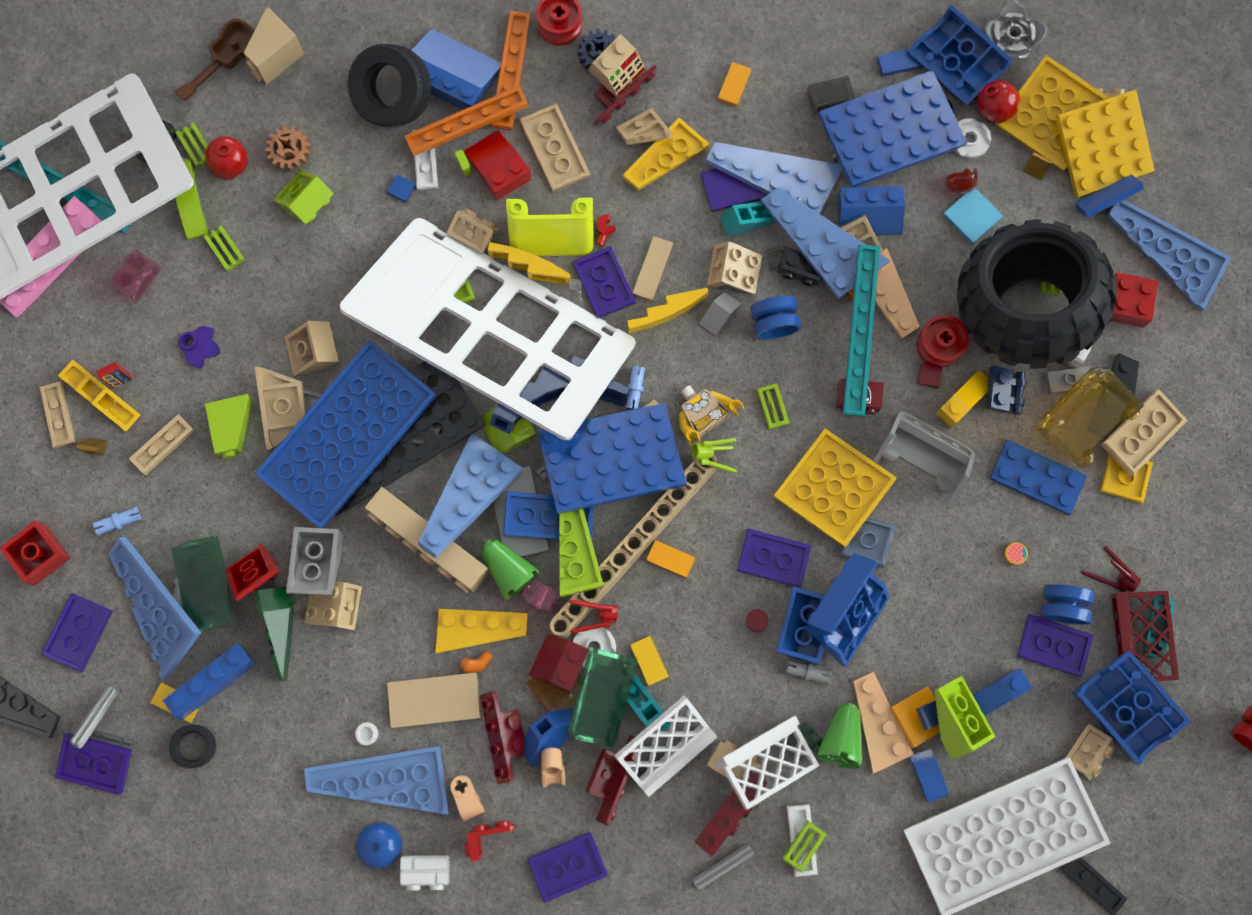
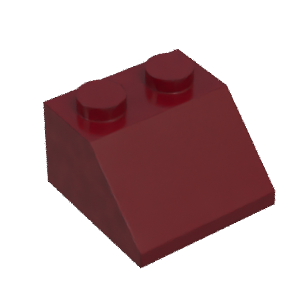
M547 634L528 676L569 694L589 649L570 640Z

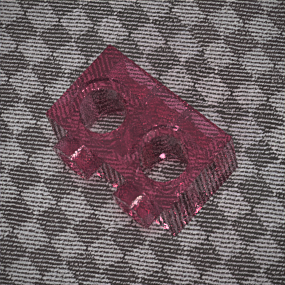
M135 249L133 253L126 257L122 268L114 273L110 284L137 303L162 268L155 261ZM145 263L142 269L137 270L140 264ZM132 280V283L125 287L126 282Z
M533 580L532 584L528 583L522 594L527 605L549 616L560 596L558 591L536 580Z

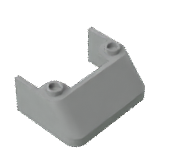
M901 411L885 435L873 461L877 463L880 457L888 461L897 460L898 457L903 458L935 476L938 489L944 493H950L947 503L952 504L970 476L975 453L959 441L909 413Z

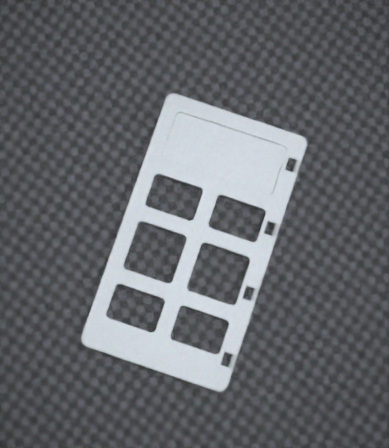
M136 74L126 75L105 90L102 89L59 114L58 117L50 122L42 124L0 150V157L4 154L6 156V159L0 162V170L20 159L35 189L34 196L12 209H8L0 193V299L186 192L193 186V178L142 81ZM117 89L119 93L109 98L107 94ZM116 103L133 136L127 142L105 153L89 119ZM61 122L62 126L53 131L51 127ZM75 128L90 157V163L55 184L50 185L35 155V150L69 129ZM142 153L159 186L157 190L134 203H130L114 169L131 157ZM100 177L116 209V213L75 236L59 201L64 196ZM44 209L60 240V246L33 261L17 225Z
M421 218L414 219L340 303V311L345 316L562 440H570L636 344L635 339L631 335L612 327L606 321L597 318L565 298L555 295L549 289L508 266L498 263L492 257L485 253L482 254ZM436 233L444 239L441 241L433 235ZM493 265L500 269V271L496 272L489 268V266ZM475 269H479L503 283L482 311H478L454 297V294ZM516 293H522L558 314L541 339L536 343L496 321L497 317ZM548 296L557 302L553 304L545 298ZM442 310H446L470 324V327L447 354L440 352L419 339ZM571 324H577L600 338V341L580 367L552 353L553 348ZM605 328L614 334L610 336L601 330ZM485 334L496 338L527 357L505 386L498 385L462 364ZM540 366H545L570 381L550 411H544L519 396Z

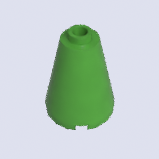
M490 539L481 547L483 550L481 556L500 593L507 602L510 600V597L514 598L530 585L532 577L535 576L537 578L540 574L537 568L498 540L492 541Z
M844 703L842 706H838L817 751V758L820 761L829 765L830 761L839 764L838 767L846 769H858L861 766L860 710L856 709V705Z

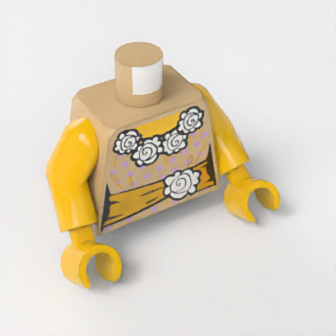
M689 385L680 392L687 402L681 406L679 429L691 447L693 446L692 440L696 439L700 443V437L729 418L731 414L729 410L732 411L734 416H738L739 414L736 409L742 408L744 410L745 408L740 400H733L718 392H709L707 389L697 394Z

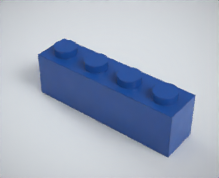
M237 643L163 699V702L176 719L183 721L196 709H199L256 665V662L244 646Z

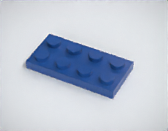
M1007 439L989 479L1067 515H1071L1087 475Z
M507 491L503 536L560 541L559 514L557 515L553 495ZM594 507L583 509L591 540Z

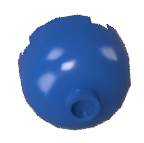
M375 822L366 826L359 833L356 841V853L359 860L365 866L373 869H384L392 865L399 858L402 850V838L394 826L385 822Z

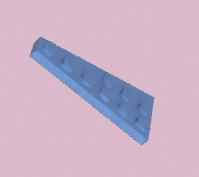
M718 142L714 143L705 163L767 195L779 187L818 214H820L842 170L840 164Z
M779 187L761 199L763 206L817 274L822 277L824 283L838 300L854 289L857 247L859 244H866ZM881 254L879 255L878 271L890 262L889 259Z
M1126 200L1114 204L1107 218L1202 312L1207 306L1232 257Z
M474 433L471 434L420 537L418 546L436 559L522 473V467Z
M120 537L110 550L109 556L118 577L123 578L126 585L124 592L127 598L131 597L134 605L132 611L144 640L149 641L153 650V653H151L152 659L158 662L161 669L159 675L161 680H164L172 674L201 632L126 537Z
M441 746L304 768L307 792L450 815Z

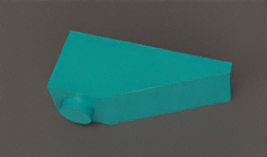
M761 202L733 205L720 216L727 236L744 234L777 223Z
M629 667L611 680L646 728L664 713ZM671 722L663 723L660 731L667 729Z

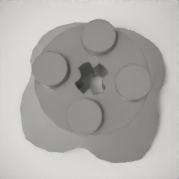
M1013 0L1000 10L995 21L991 20L987 23L984 31L985 35L1012 59H1023L1030 54L1031 49L1043 41L1048 28L1041 21L1028 20L1024 7Z

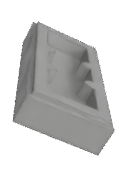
M1089 366L1052 371L1045 374L1049 394L1090 389L1093 387Z

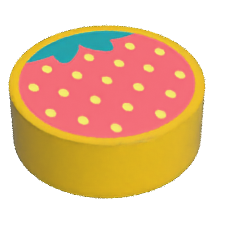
M1012 543L1004 550L1006 561L1012 565L1023 563L1028 556L1026 547L1021 543Z

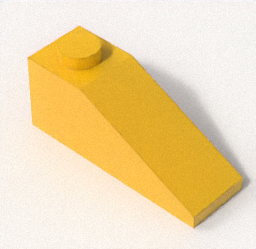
M978 370L935 414L952 428L988 392L989 378L982 371Z

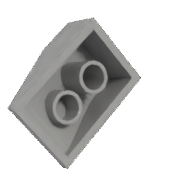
M294 527L287 594L332 596L343 545V535L339 529Z

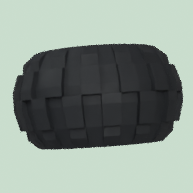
M1041 219L1025 220L1023 225L1016 226L1012 223L997 229L993 237L989 236L978 243L971 252L970 259H967L962 266L959 274L957 302L959 315L968 334L972 333L974 335L973 339L981 350L986 354L994 353L998 355L1000 362L1011 366L1022 363L1030 364V369L1046 368L1048 363L1057 362L1062 365L1074 360L1080 351L1084 348L1088 350L1101 337L1113 315L1117 285L1113 278L1114 271L1105 252L1101 253L1100 249H1097L1096 242L1087 234L1081 231L1075 233L1071 230L1070 225L1057 221L1054 224L1041 223ZM1039 280L1051 283L1059 288L1066 296L1069 305L1058 312L1032 315L1013 310L1000 299L1010 287L1017 283Z

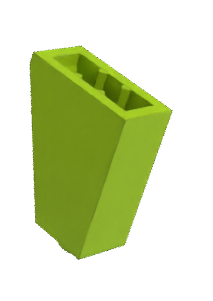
M249 394L205 404L214 453L218 457H222V459L236 457L235 454L242 451L253 406V398Z

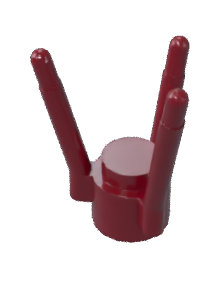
M1104 546V550L1113 559L1110 563L1121 572L1117 577L1119 583L1085 570L1081 571L1083 575L1115 587L1121 592L1125 589L1133 592L1141 582V578L1135 575V572L1129 569L1107 546Z

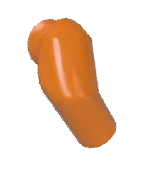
M485 650L478 659H462L460 667L466 673H480L494 656Z

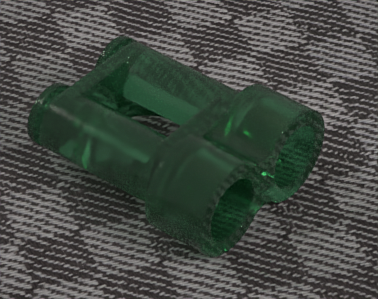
M805 721L799 728L812 751L816 746H820L823 739ZM793 736L786 745L795 748L797 746L796 737ZM800 754L799 761H801L805 756Z

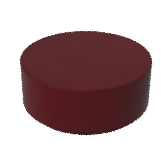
M752 610L746 617L747 627L754 632H760L768 625L769 619L763 610Z

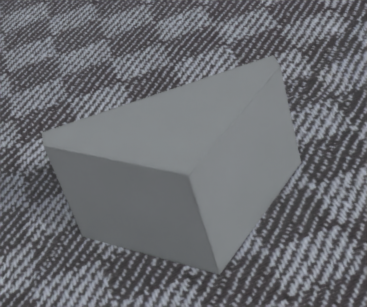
M723 292L712 302L699 325L716 337L741 306V303L726 292Z

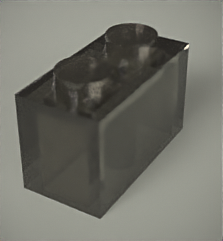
M849 76L811 84L806 92L813 115H818L822 110L855 99Z

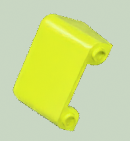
M578 198L572 203L571 214L528 215V207L525 201L521 199H506L509 245L511 247L536 256L588 255L593 250V198Z

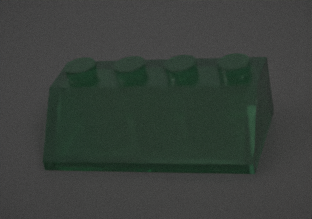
M218 535L196 539L171 548L184 611L200 632L235 625L237 621Z
M590 647L567 737L615 748L619 737L621 721L624 717L627 698L630 694V686L636 671L637 659Z

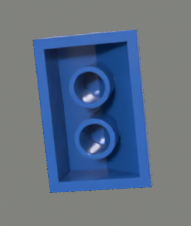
M904 186L840 187L837 195L839 227L866 215L875 235L902 234L905 211Z
M793 586L776 652L813 665L821 663L824 647L812 635L808 626V620L810 615L820 605L821 598L823 597L822 594Z

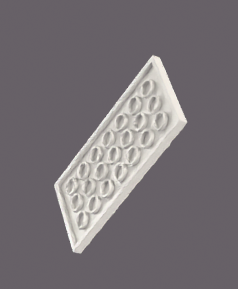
M1070 757L1052 763L903 829L941 915H951L1111 844Z

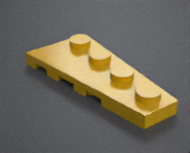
M678 118L669 127L672 137L656 140L623 174V178L639 191L709 148L710 143L682 119Z
M439 609L435 653L438 654L526 636L528 613Z

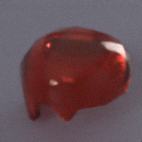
M965 168L963 172L951 173L946 177L947 188L956 194L969 193L976 188L978 183L977 168H974L973 172Z

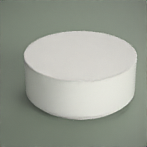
M362 723L356 728L355 738L362 745H371L378 738V729L372 723Z

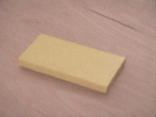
M557 103L519 119L552 192L591 176Z
M1157 389L1100 445L1129 476H1133L1188 420Z
M477 673L387 683L391 728L481 718Z

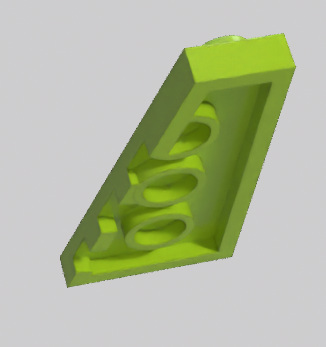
M580 509L559 514L560 598L603 587L584 510Z

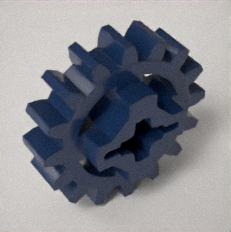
M597 29L596 34H593L590 30L589 37L582 36V42H578L577 56H579V63H584L585 70L615 40V34L613 33L609 36L608 30L600 33V30ZM586 49H589V56L586 54Z

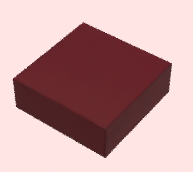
M922 362L917 384L938 389L943 367Z

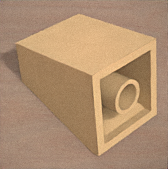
M268 7L265 9L244 54L248 60L246 64L252 70L251 74L258 82L262 80L268 85L304 55V52L296 35Z

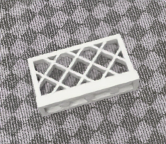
M683 696L614 756L649 797L717 738V735L703 720L690 701ZM686 704L688 707L686 717H677L678 710ZM671 722L669 731H660L663 723ZM676 722H685L683 731H675ZM691 722L700 723L696 729L689 731ZM647 737H653L652 746H643V741ZM659 737H668L666 746H657ZM673 737H682L681 742L676 746H672ZM636 752L634 761H624L623 758L627 754ZM641 752H650L649 761H640ZM656 752H665L659 761H654ZM638 767H648L647 771L638 778Z
M796 716L785 720L715 761L719 770L723 769L745 810L819 766L797 727L800 723ZM792 733L797 739L796 748L786 745L788 735ZM771 745L781 748L779 759L768 756ZM785 749L795 752L793 764L783 761ZM800 754L807 757L811 764L806 768L798 766ZM754 755L763 758L761 770L750 766ZM767 760L777 763L775 774L765 771ZM782 765L792 768L790 778L787 779L780 776ZM736 766L744 768L743 780L736 779L731 769ZM749 770L760 774L757 785L747 782ZM764 775L774 778L772 789L762 787ZM746 786L756 789L755 798L748 802L744 794Z

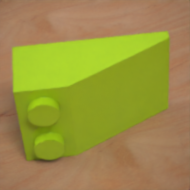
M962 676L935 690L941 741L952 760L973 752L996 737Z

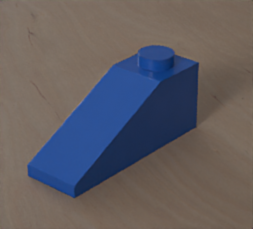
M1019 668L1010 671L974 693L973 697L985 716L1032 689V686Z

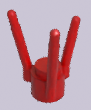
M569 600L571 604L598 609V620H602V623L572 629L571 633L602 627L610 628L611 623L617 622V605H600L580 600Z

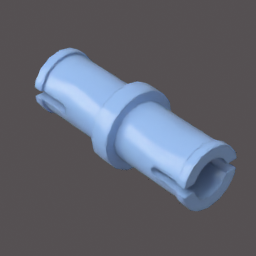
M632 366L630 383L627 385L630 388L625 406L627 410H630V408L634 410L639 407L640 395L644 390V387H642L644 367L638 369L639 366Z
M134 507L121 513H112V516L93 522V527L98 528L104 525V527L95 530L99 536L116 528L120 530L124 525L141 520L142 518L140 514L131 516L139 512L138 508Z

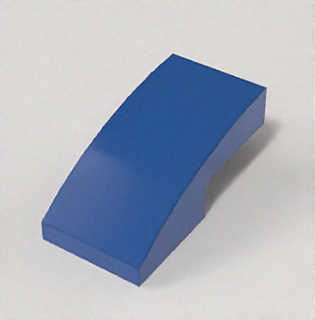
M931 749L910 756V762L919 779V785L927 802L930 803L949 796L946 783Z

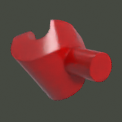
M609 214L599 217L596 224V231L599 234L596 245L604 247L606 238L616 232L615 225H606L611 219Z

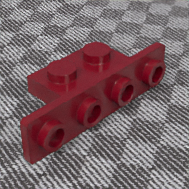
M654 64L618 99L602 85L594 93V96L606 110L593 124L597 126L601 122L604 125L612 117L610 113L614 109L619 111L627 103L625 99L629 95L633 98L641 90L639 86L643 82L648 84L656 76L654 71L657 69V66Z
M491 691L480 695L481 708L490 745L489 751L492 755L494 775L497 784L514 781L510 758L526 755L524 748L525 739L519 709L500 713L497 692Z
M629 735L626 745L630 741H632L635 738V736ZM602 748L585 791L604 799L596 821L609 826L615 817L619 799L624 794L627 779L631 775L614 756L616 753ZM636 752L627 754L623 758L624 761H634Z
M749 770L747 782L757 785L759 775ZM763 779L762 787L764 788L767 785V781ZM746 786L744 794L748 802L754 800L756 789ZM733 789L696 838L695 844L710 856H714L729 835L732 837L740 826L737 823L742 817L746 818L750 814L753 806L745 810Z

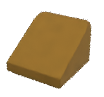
M1033 152L1023 172L1038 180H1042L1053 161Z
M86 437L77 444L76 448L83 453L103 456L105 455L107 440Z

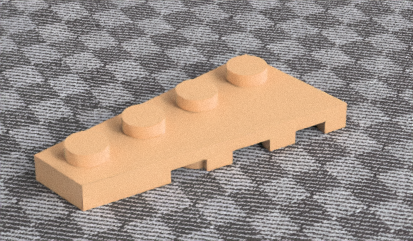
M886 248L880 254L889 259L890 262L878 271L875 304L902 340L920 326L889 251Z
M874 672L854 680V691L858 709L860 710L872 774L914 754L890 710V704Z

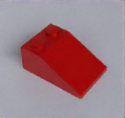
M499 130L464 150V154L496 201L532 180L531 170Z
M260 544L225 569L237 601L248 594L254 593L253 591H257L263 583L274 579L281 571L278 563L263 544Z

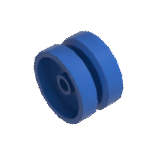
M793 296L767 298L754 303L750 307L752 320L757 321L754 325L755 336L758 339L769 340L786 337L802 329L800 316L795 314L798 311L796 298Z
M1044 585L1043 597L1052 603L1042 605L1040 616L1047 620L1067 624L1090 625L1092 611L1085 607L1094 604L1095 593L1089 589L1076 586Z

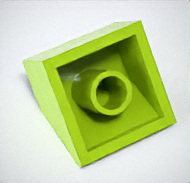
M300 170L273 201L299 222L307 224L316 217V213L321 207L329 203L330 197L334 193L316 175Z
M496 406L481 417L486 425L483 429L492 446L503 455L537 438L530 421L522 418L510 434L490 426L492 413Z

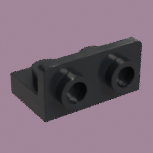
M787 247L784 248L777 273L782 274L781 276L785 279L800 280L803 285L809 287L817 286L821 282L822 277L817 274L801 252Z

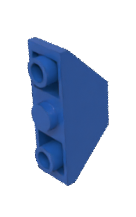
M574 708L546 712L529 726L524 741L525 758L534 768L541 762V752L543 750L560 747L587 724Z

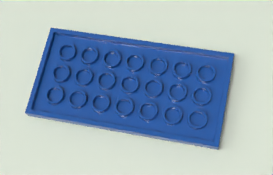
M369 339L255 474L317 527L325 528L437 395Z

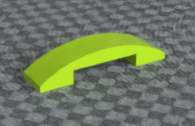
M191 157L183 159L193 178V186L175 197L188 240L205 236L206 234L209 235L205 216L202 213Z

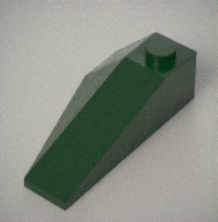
M287 587L253 591L260 621L263 620L267 625L266 632L264 633L266 641H268L270 646L273 645L274 650H271L270 653L277 679L281 682L287 681L294 618L293 605L296 604L295 594H287Z

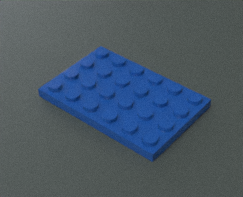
M933 70L822 110L818 114L851 187H857L959 149L967 144Z
M665 403L584 420L570 440H562L545 429L538 430V437L557 515L679 488L687 484Z

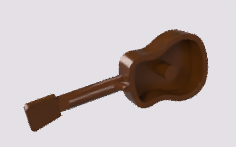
M241 19L227 21L221 28L217 39L212 41L208 47L213 57L212 62L192 82L176 89V95L183 101L188 100L196 93V89L220 66L232 69L241 59L246 58L244 51L255 31L254 28Z

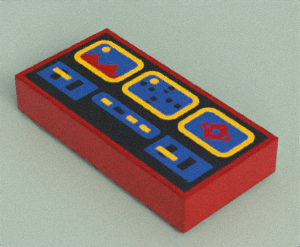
M117 362L96 371L98 378L112 388L133 379L130 372Z

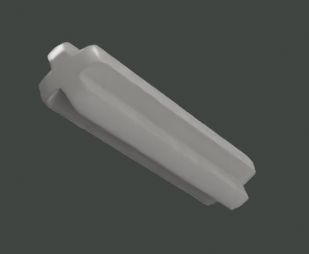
M110 686L105 688L71 738V745L79 749L83 747L118 695L116 689Z
M749 844L743 845L692 879L693 884L698 890L702 889L754 854Z

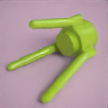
M736 438L703 441L702 443L695 442L692 446V458L700 460V465H709L728 472L737 473V470L709 461V458L713 457L714 451L733 449V446L715 445L734 443L737 440Z

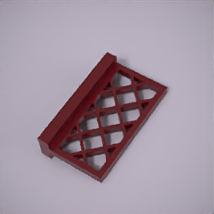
M1168 590L1112 594L1118 657L1130 650L1139 659L1140 663H1144L1151 669V675L1154 673L1158 675V677H1153L1156 681L1179 680ZM1154 596L1163 597V606L1159 611L1149 603ZM1136 597L1143 603L1137 612L1129 607L1128 598ZM1146 606L1156 613L1150 622H1147L1139 615ZM1158 617L1166 622V628L1162 633L1152 626ZM1135 618H1138L1146 625L1140 634L1132 629L1131 623ZM1148 628L1158 635V638L1152 645L1142 638ZM1161 639L1169 645V650L1165 655L1154 648ZM1138 640L1149 647L1142 657L1134 650V645ZM1151 650L1162 658L1155 667L1145 660ZM1164 661L1171 666L1172 676H1164L1157 670Z

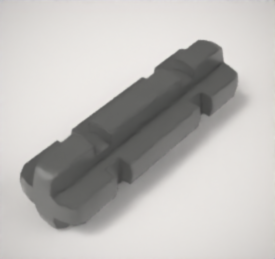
M93 730L89 736L91 739L133 749L135 743L132 739H123V737L108 733L102 734V732Z

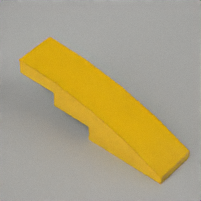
M489 242L488 253L490 257L508 260L509 268L527 271L529 279L570 285V274L555 264L532 253L511 246Z
M708 288L666 296L665 305L646 309L647 317L627 321L629 334L653 328L689 311L707 298Z
M73 359L58 375L125 431L141 416Z

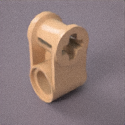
M557 748L543 750L541 752L543 788L552 784L566 786L565 768L561 751Z
M464 775L454 778L450 788L462 820L465 822L484 813V807L480 803V798L471 780ZM458 780H461L462 783H467L465 792H462L461 789L456 790L455 787L458 785Z

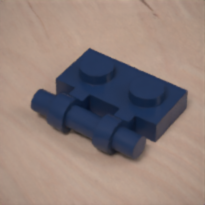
M999 366L990 367L986 409L1005 413L1009 412L1010 406H1013V414L1021 415L1022 407L1025 404V399H1023V390L1026 388L1025 372H1016V379H1013V370ZM1011 387L1015 388L1014 398L1011 397Z

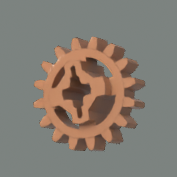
M284 126L283 131L277 128L276 135L269 134L272 140L265 142L268 146L265 149L268 155L267 158L270 162H273L272 164L275 168L280 166L282 171L289 167L290 171L293 172L295 166L301 169L300 163L307 164L306 157H311L309 150L312 149V146L309 143L308 136L301 129L297 132L295 126H292L291 130ZM300 143L302 144L301 152L298 149L301 146Z

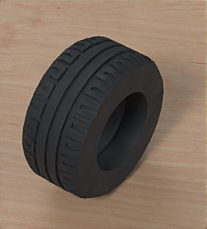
M393 44L373 45L359 53V56H356V60L350 66L351 69H349L347 79L348 96L351 98L350 101L353 104L352 106L356 108V112L366 121L382 127L403 126L420 117L419 115L426 109L427 102L430 100L429 97H431V78L423 60L412 50ZM386 65L395 67L403 80L402 96L393 106L383 103L376 90L377 76Z

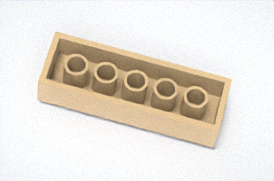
M383 487L378 490L365 508L369 511L367 516L380 527L385 524V530L397 540L402 537L404 539L402 543L414 553L420 551L421 554L419 556L432 567L434 564L438 565L437 570L447 579L455 578V584L464 592L468 593L471 591L475 593L490 574L486 566L455 542H452L436 559L420 548L418 542L428 522Z

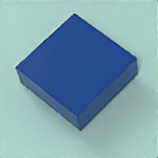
M397 174L387 193L406 203L416 184Z

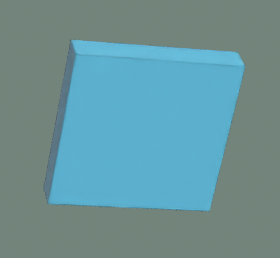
M975 187L970 189L943 214L971 244L976 242L1003 217Z

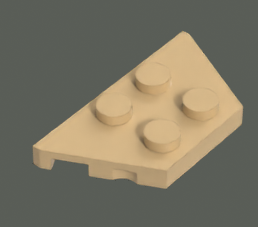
M255 367L266 450H270L279 445L307 413L303 382L262 367Z

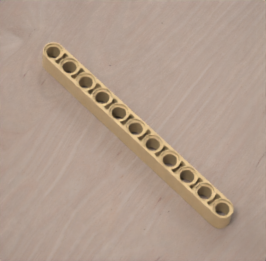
M714 454L712 458H709V461L716 462ZM694 460L684 471L686 480L689 476H695L698 478V481L694 484L687 482L686 486L667 490L599 566L600 574L609 573L611 574V579L608 582H603V587L594 589L596 590L594 598H586L585 591L574 594L571 599L598 604L713 475L716 468L712 466L704 468L700 465V460ZM675 492H681L684 494V497L681 500H675L672 495ZM661 508H667L670 512L667 516H660L658 511ZM647 524L655 526L654 531L650 533L645 532L643 528ZM633 540H638L641 544L637 549H631L629 543ZM619 556L626 558V562L621 566L614 563L615 559ZM568 601L551 620V631L556 637L567 638L571 634V630L577 628L593 608L580 606L582 608L580 614L574 616L570 614V610L576 605ZM560 622L567 624L563 632L555 630L556 625Z

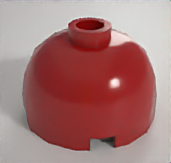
M996 80L982 88L978 94L977 106L981 116L987 122L1003 123L1010 120L1017 113L1019 102L1021 104V97L1012 84L1003 80Z
M220 136L213 139L207 145L205 163L215 177L231 180L246 170L248 155L242 143L237 139L229 136Z

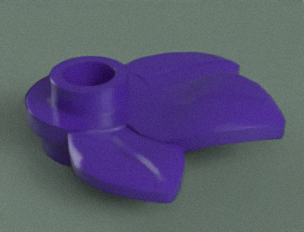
M207 326L198 327L194 332L183 333L178 340L180 349L185 352L186 361L196 368L203 367L205 358L215 357L221 352L219 346L211 340L215 332L213 328ZM192 339L193 344L191 346H187L186 342Z

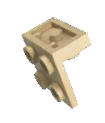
M730 241L714 246L707 286L716 288L728 285L745 293L755 294L762 255Z
M335 581L332 596L309 595L304 623L355 630L362 586Z

